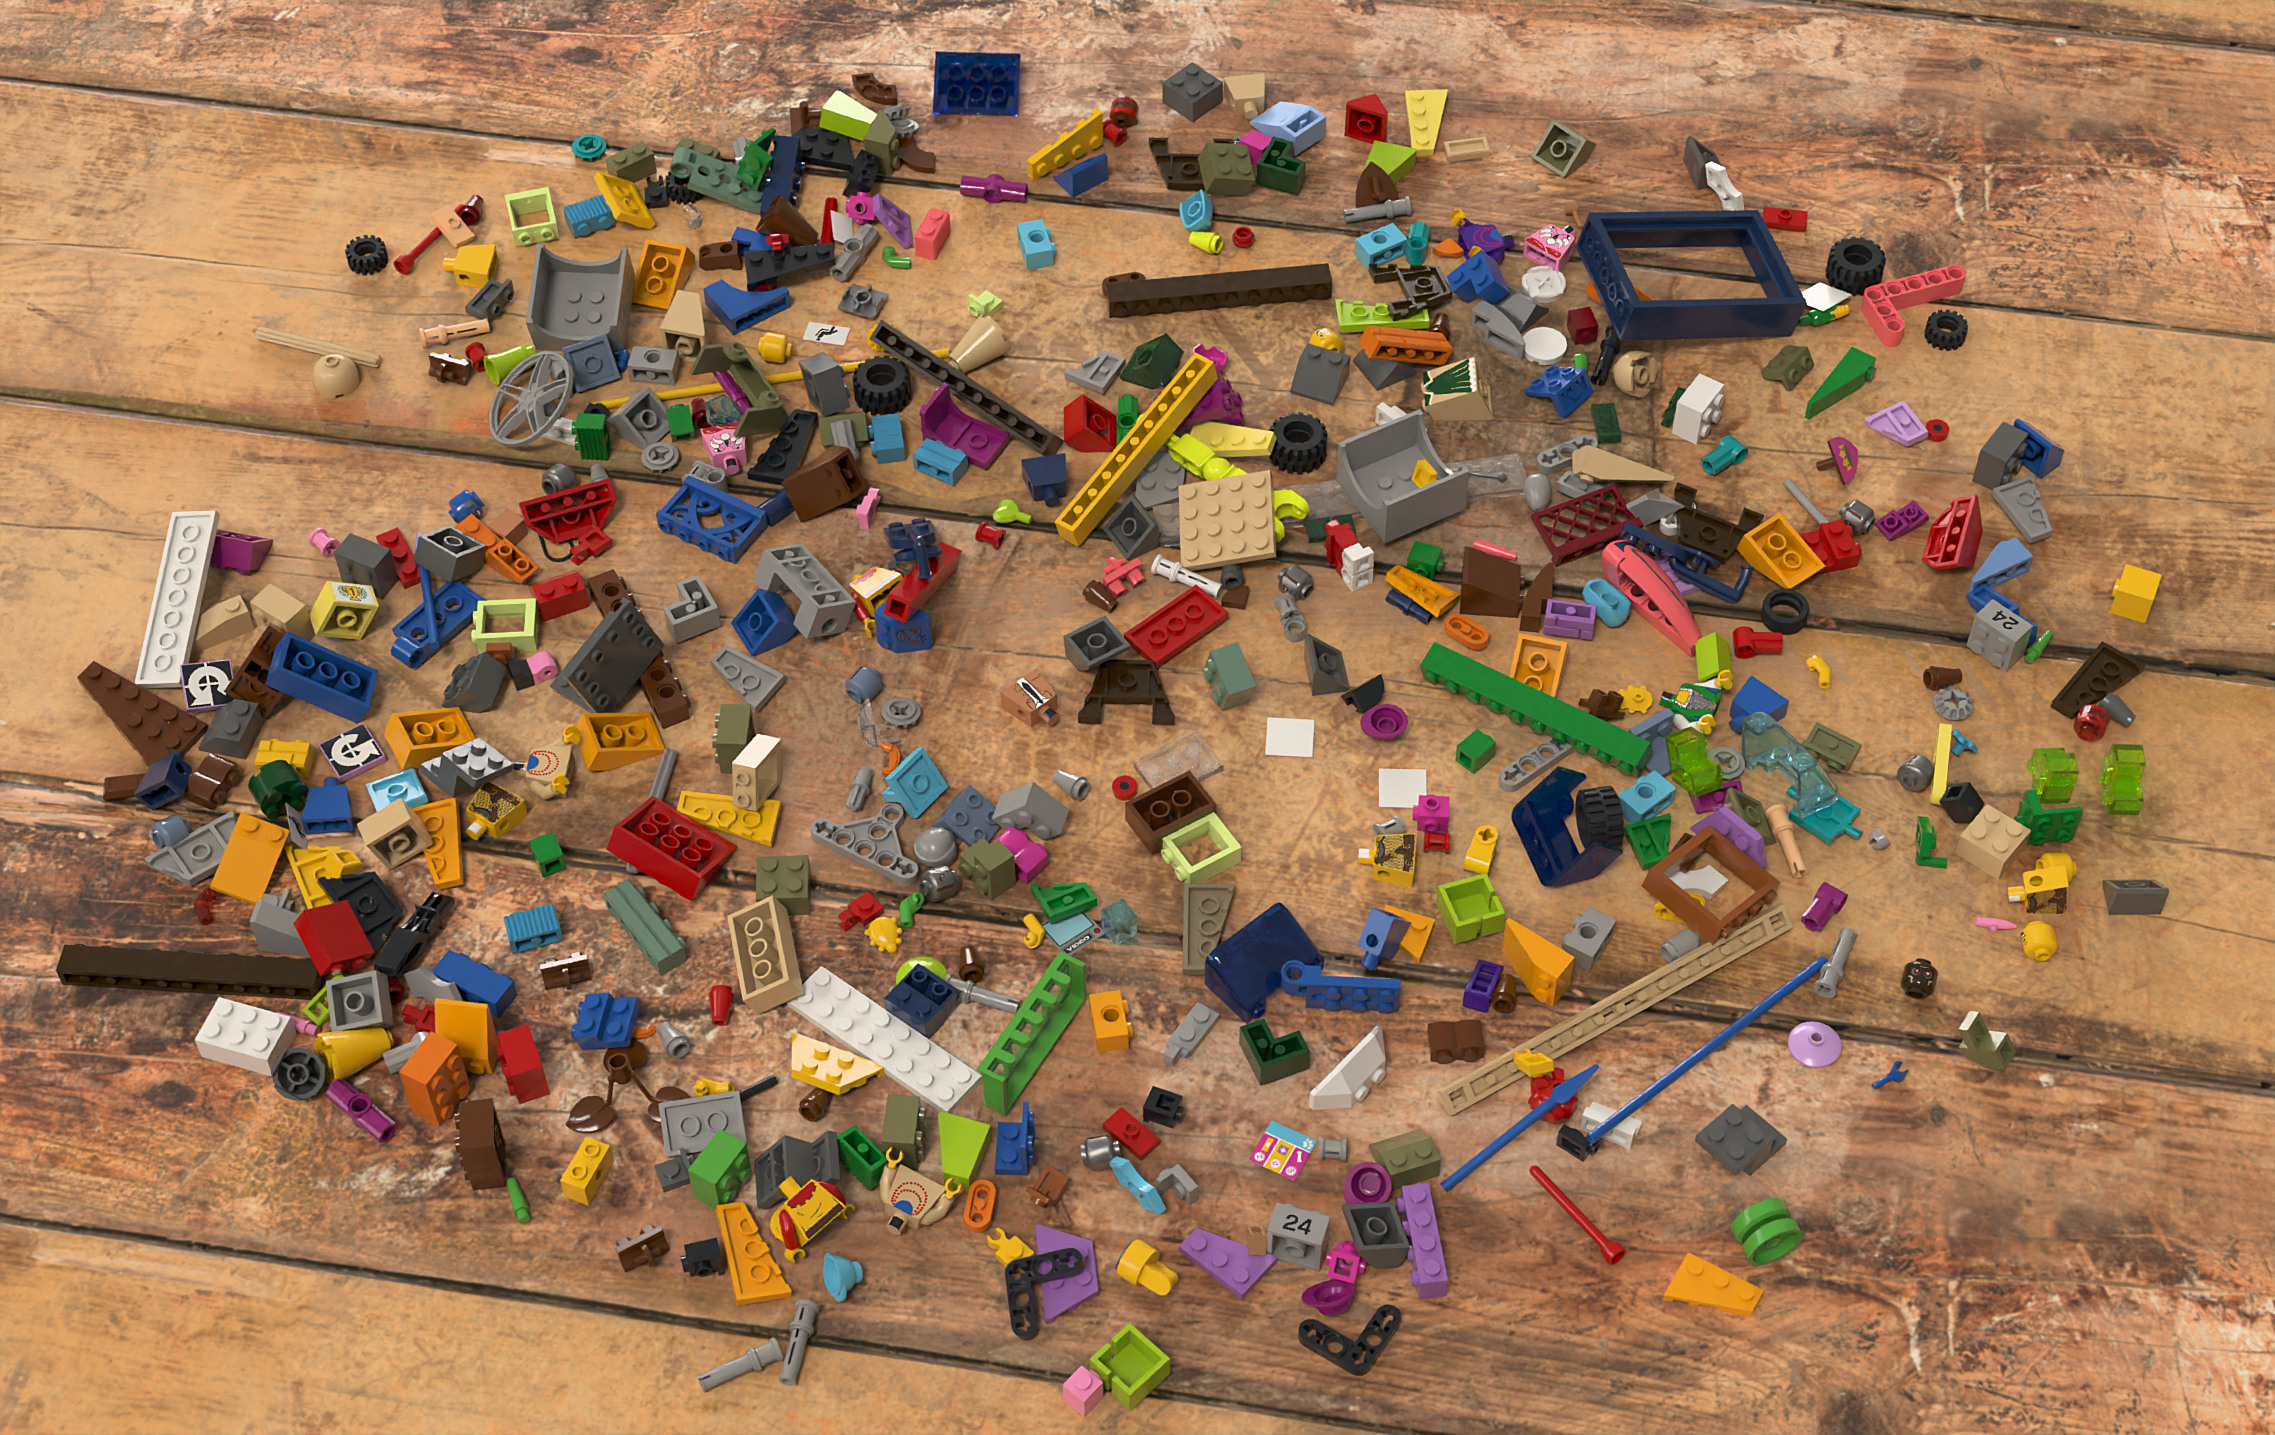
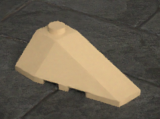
M1590 445L1574 450L1572 454L1573 475L1579 476L1580 481L1593 484V482L1667 483L1674 479V476Z
M236 594L216 602L199 614L190 656L255 630L249 611L240 595Z

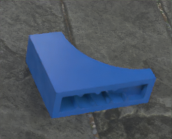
M721 279L703 288L706 306L733 336L791 307L789 291L784 286L766 292H748L734 288Z

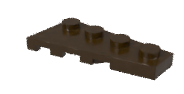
M2102 641L2054 698L2050 707L2073 719L2079 713L2088 709L2086 707L2080 711L2083 706L2096 704L2110 692L2112 693L2142 673L2146 665Z

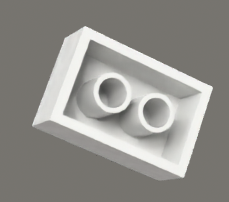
M219 997L195 1038V1042L201 1056L204 1058L271 1076L274 1061L282 1052L290 1048L297 1033L289 1016Z

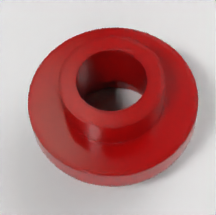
M1238 227L1232 235V241L1237 246L1247 247L1254 242V234L1248 227Z

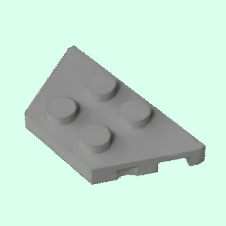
M1159 449L1137 476L1136 498L1146 510L1154 508L1156 511L1167 505L1178 504V486L1184 485L1186 468L1181 466L1179 462L1174 461L1169 453Z
M233 811L190 833L187 838L175 846L164 847L144 858L147 866L190 886L216 873L236 825Z

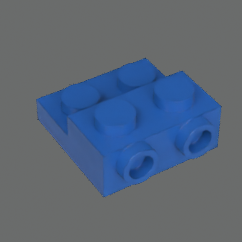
M609 992L586 994L584 1002H580L578 1005L580 1016L578 1023L573 1024L571 1029L573 1039L582 1050L629 1047L642 1002L638 997L613 998Z

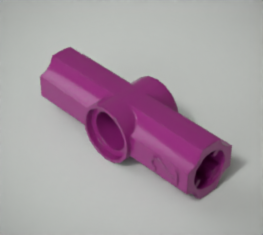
M991 174L987 178L962 175L960 194L981 196L989 203H998L1001 199L1026 202L1028 183L1005 181L998 174Z
M336 1079L329 1085L325 1093L326 1097L347 1114L355 1126L363 1128L379 1143L388 1142L394 1137V1133L398 1129L397 1124L372 1104L368 1095L359 1093L344 1079Z

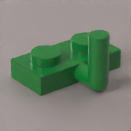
M1918 816L1915 835L1917 852L1915 862L1919 866L1946 868L1947 858L1930 857L1931 849L1936 847L1937 835L1934 834V826H1931L1929 818Z

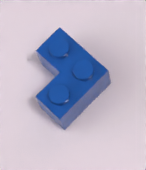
M1482 250L1478 251L1446 276L1452 291L1467 303L1480 296L1489 304L1494 305L1510 293L1497 262Z

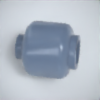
M858 667L846 680L847 695L857 703H868L882 688L879 672L872 667Z
M172 815L156 822L154 830L151 831V836L158 849L173 847L192 833V827L188 820H183L178 815Z

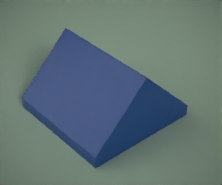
M1104 153L1086 159L1053 178L1074 198L1108 180L1107 154Z

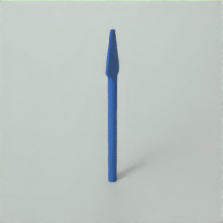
M417 533L415 553L419 541V536L422 535L421 533ZM415 562L419 566L429 644L431 649L436 650L440 647L430 573Z
M1595 1064L1556 1086L1552 1091V1096L1440 1183L1442 1188L1448 1192L1556 1105L1567 1103L1599 1069V1065Z

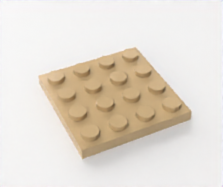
M1270 470L1178 486L1182 568L1195 571L1276 557L1273 476Z

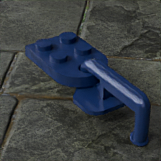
M917 518L913 519L912 523L903 525L902 522H894L888 524L887 528H883L884 537L889 547L904 549L893 554L894 560L896 562L917 560L919 579H930L932 572L930 571L928 558L943 553L941 546L928 545L937 540L935 528L930 520Z
M1630 522L1621 526L1617 536L1621 537V540L1631 541L1643 548L1642 551L1648 556L1655 558L1657 555L1669 561L1671 569L1678 578L1731 604L1740 601L1751 579L1752 572L1755 570L1752 566L1742 565L1740 577L1735 587L1732 588L1703 573L1705 567L1716 570L1720 567L1721 563L1698 550L1679 544L1674 545ZM1688 559L1692 560L1691 563L1699 566L1697 571L1685 565Z

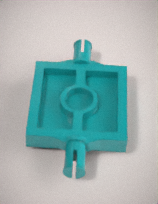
M1819 782L1812 790L1805 793L1793 785L1787 790L1786 794L1798 801L1797 805L1789 812L1788 818L1826 844L1830 845L1843 833H1847L1857 841L1863 835V831L1851 825L1859 816L1861 809Z

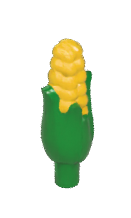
M1835 304L1824 311L1816 308L1812 309L1806 316L1800 317L1798 325L1822 326L1849 314L1850 307L1848 305L1836 306Z

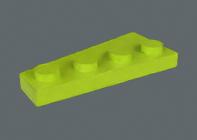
M1335 299L1339 333L1364 332L1367 326L1419 330L1429 328L1430 320L1427 309L1393 322L1386 303H1376V306L1363 305V301H1354L1353 304L1343 303V299Z

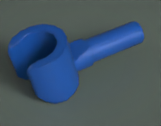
M1896 1061L1890 1072L1872 1083V1087L1877 1089L1892 1080L1902 1082L1908 1073V1069L1903 1072L1899 1071L1898 1069L1903 1062Z

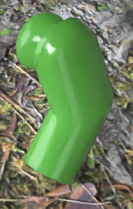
M892 246L883 248L882 259L890 267L910 269L911 258L898 257L894 254L895 248Z
M1584 353L1575 354L1572 360H1575L1574 368L1585 369L1587 373L1589 362L1587 355Z
M915 892L901 902L899 911L902 928L907 929L913 926V914L923 906L925 901L923 894Z

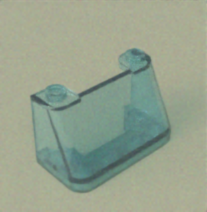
M1755 712L1742 718V757L1745 761V767L1750 771L1754 769V766H1763L1767 773L1778 768L1798 787V792L1796 793L1797 802L1793 804V812L1800 819L1824 809L1837 801L1838 788L1815 756L1770 715L1764 712Z

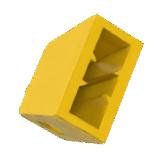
M496 244L461 246L458 249L456 258H444L443 269L444 271L454 272L458 285L482 289L490 279L494 280L499 262Z

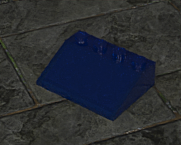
M936 51L933 114L1018 116L1022 78L1021 54Z

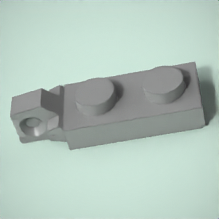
M1197 1002L1166 1043L1168 1049L1164 1053V1063L1174 1067L1181 1056L1185 1058L1191 1057L1217 1024L1220 1014Z

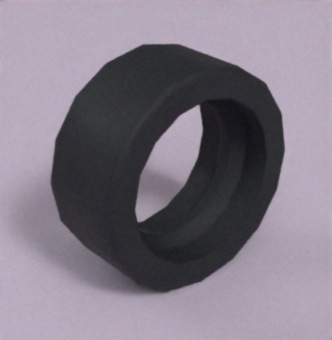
M1776 589L1768 593L1763 600L1761 620L1772 632H1781L1782 635L1795 634L1802 630L1807 622L1809 604L1806 598L1795 590ZM1777 605H1788L1793 607L1799 615L1790 619L1782 618L1775 615L1771 608Z

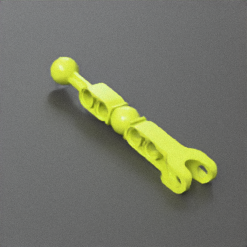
M1141 414V415L1138 417V419L1136 420V423H1137V422L1139 421V419L1143 416V414ZM1172 433L1164 443L1169 447L1168 452L1174 461L1179 462L1181 466L1196 476H1200L1202 479L1205 478L1206 481L1248 474L1234 465L1231 466L1226 459L1217 457L1216 453L1189 434L1185 433L1179 438ZM1273 490L1276 542L1285 537L1283 523L1279 521L1281 518L1293 516L1301 520L1310 513L1306 500L1292 490Z

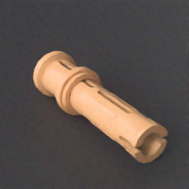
M487 318L447 327L440 324L436 328L419 329L423 348L436 343L443 345L451 339L490 332Z
M1774 805L1765 811V816L1772 824L1773 836L1780 841L1793 878H1802L1800 871L1803 872L1804 876L1809 871L1806 868L1793 835L1795 827L1793 823L1789 822L1786 805Z

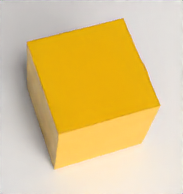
M2126 564L2121 579L2117 578L2111 597H2114L2110 613L2146 623L2161 574Z

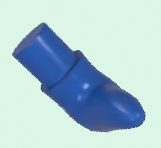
M625 349L612 351L614 358H618V371L623 372L628 365L630 353Z

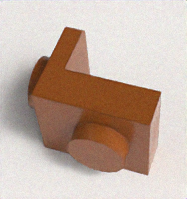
M511 642L486 643V653L507 668V660L516 658V648L511 645Z
M1046 1164L1033 1188L1028 1186L1026 1191L1033 1195L1030 1200L1045 1208L1046 1204L1056 1207L1071 1178Z

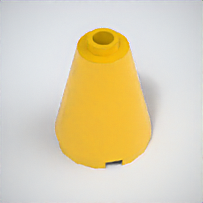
M382 1027L323 1032L317 1034L318 1038L315 1039L316 1052L322 1056L326 1063V1069L328 1070L326 1079L330 1084L336 1079L345 1080L383 1057L382 1053L391 1050V1046L394 1044L391 1033L385 1031Z

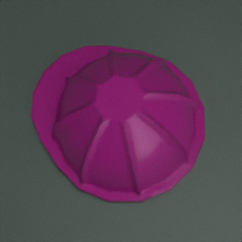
M1379 704L1365 712L1360 720L1363 732L1379 740L1392 741L1401 735L1408 725L1407 715L1403 709L1392 704Z
M1363 1162L1356 1165L1349 1172L1345 1182L1344 1199L1346 1204L1384 1203L1389 1198L1392 1190V1180L1388 1171L1383 1166L1374 1162Z
M1332 1279L1307 1288L1301 1298L1305 1305L1316 1307L1324 1316H1337L1345 1313L1352 1304L1355 1287L1353 1283Z

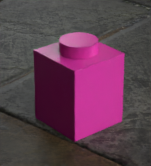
M1251 129L1245 136L1241 137L1239 144L1247 145L1251 163L1257 165L1272 138Z

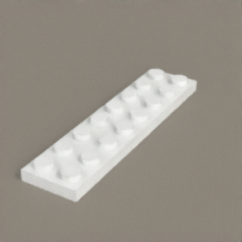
M216 510L172 512L135 684L142 688L183 687L180 665L189 663L220 517Z
M822 966L802 985L804 994L787 1001V1006L860 1057L883 1066L887 1076L916 1096H920V1099L938 1111L951 1114L982 1082V1076Z

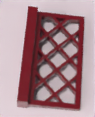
M1615 484L1531 515V520L1552 554L1551 561L1554 563L1555 568L1604 550L1611 542L1621 540V537L1617 536L1621 526L1627 522L1640 528L1643 526L1640 518H1635L1627 509V503ZM1612 493L1616 499L1615 505L1601 500L1602 496ZM1590 502L1596 504L1595 511L1592 512L1581 508L1582 503ZM1602 506L1613 510L1610 518L1597 514L1598 507ZM1568 509L1576 512L1572 520L1560 516L1561 511ZM1616 511L1624 514L1627 520L1620 522L1612 518ZM1578 513L1592 518L1590 525L1577 522ZM1548 517L1555 520L1551 528L1543 525L1540 519ZM1594 519L1608 525L1605 529L1600 530L1592 527ZM1557 521L1570 525L1569 533L1555 529ZM1573 527L1587 531L1586 536L1580 538L1571 535ZM1552 535L1565 538V544L1556 547L1551 539Z

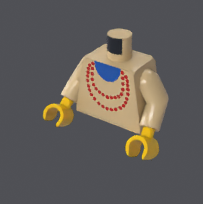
M572 724L568 725L563 731V736L555 742L541 748H533L530 751L528 762L515 761L513 767L514 776L525 777L528 790L544 800L553 796L567 799L575 764L573 749L570 745L571 742L573 744L579 743L580 737L576 734L580 730Z
M891 1147L886 1153L889 1163L885 1164L879 1183L880 1200L885 1205L884 1213L891 1217L886 1228L893 1234L900 1235L905 1225L918 1230L922 1225H930L942 1219L954 1201L953 1196L962 1193L964 1185L960 1184L957 1190L953 1191L951 1185L955 1178L948 1179L945 1187L902 1164L898 1168L896 1165L903 1159L904 1152L901 1150L899 1159L894 1160L891 1157L893 1149Z

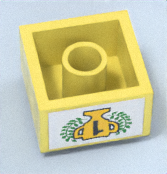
M327 581L311 609L309 617L316 636L361 640L379 605L372 586Z

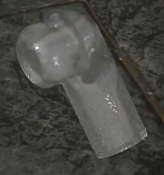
M689 203L683 209L684 213L690 217V220H687L686 223L690 229L696 230L701 227L704 215Z

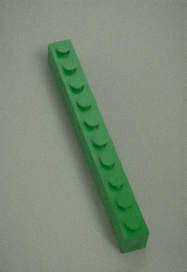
M1436 642L1433 643L1420 664L1423 678L1429 683L1436 684L1437 682L1453 694L1458 692L1464 695L1466 699L1474 704L1481 703L1486 705L1493 713H1503L1517 724L1522 722L1538 734L1545 733L1551 736L1559 744L1566 742L1583 755L1588 753L1604 765L1611 764L1616 766L1625 775L1633 774L1639 777L1653 753L1651 742Z

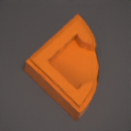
M1451 238L1434 246L1432 251L1433 254L1442 257V255L1453 256V258L1464 256V250Z

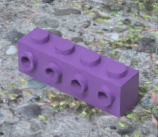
M1429 1183L1402 1186L1401 1197L1396 1198L1398 1214L1403 1216L1401 1224L1410 1245L1406 1257L1407 1261L1412 1263L1413 1270L1410 1271L1412 1287L1417 1288L1418 1299L1445 1297L1448 1277Z

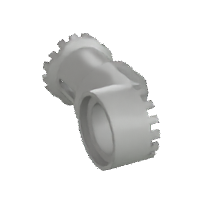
M1288 592L1286 594L1282 593V596L1279 595V598L1277 597L1274 600V605L1281 613L1280 619L1284 626L1285 637L1289 641L1299 642L1306 636V622L1300 609L1295 606L1294 595L1288 594ZM1299 627L1301 631L1294 633L1289 631V629Z

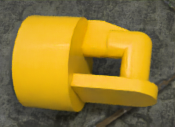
M1140 1239L1133 1240L1126 1246L1116 1265L1118 1276L1136 1287L1144 1285L1158 1295L1168 1294L1172 1290L1173 1285L1178 1281V1275L1158 1261L1160 1252Z

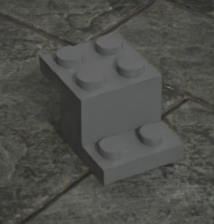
M479 737L446 751L441 756L422 763L420 773L449 796L455 798L512 772L513 763Z
M1732 1103L1696 1135L1695 1142L1735 1176L1742 1170L1751 1176L1786 1145L1787 1138L1748 1105H1745L1740 1110Z
M827 1130L812 1143L784 1135L754 1160L757 1208L767 1210L779 1199H788L778 1186L789 1176L801 1188L811 1179L833 1185L838 1183L841 1170L839 1168L837 1133Z

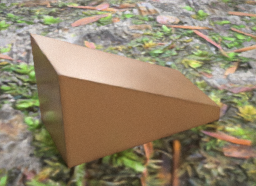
M1246 1226L1248 1255L1266 1256L1267 1234L1264 1228Z

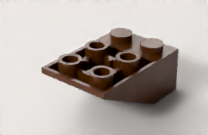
M837 445L832 446L781 482L800 522H805L844 504L868 488L850 449Z

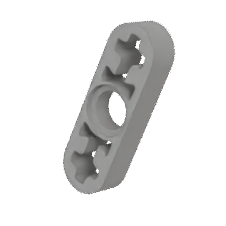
M1582 435L1541 452L1537 457L1536 468L1540 473L1550 475L1572 466V457H1563L1561 453L1570 452L1573 454L1574 450L1587 445L1597 448L1598 441L1591 435Z

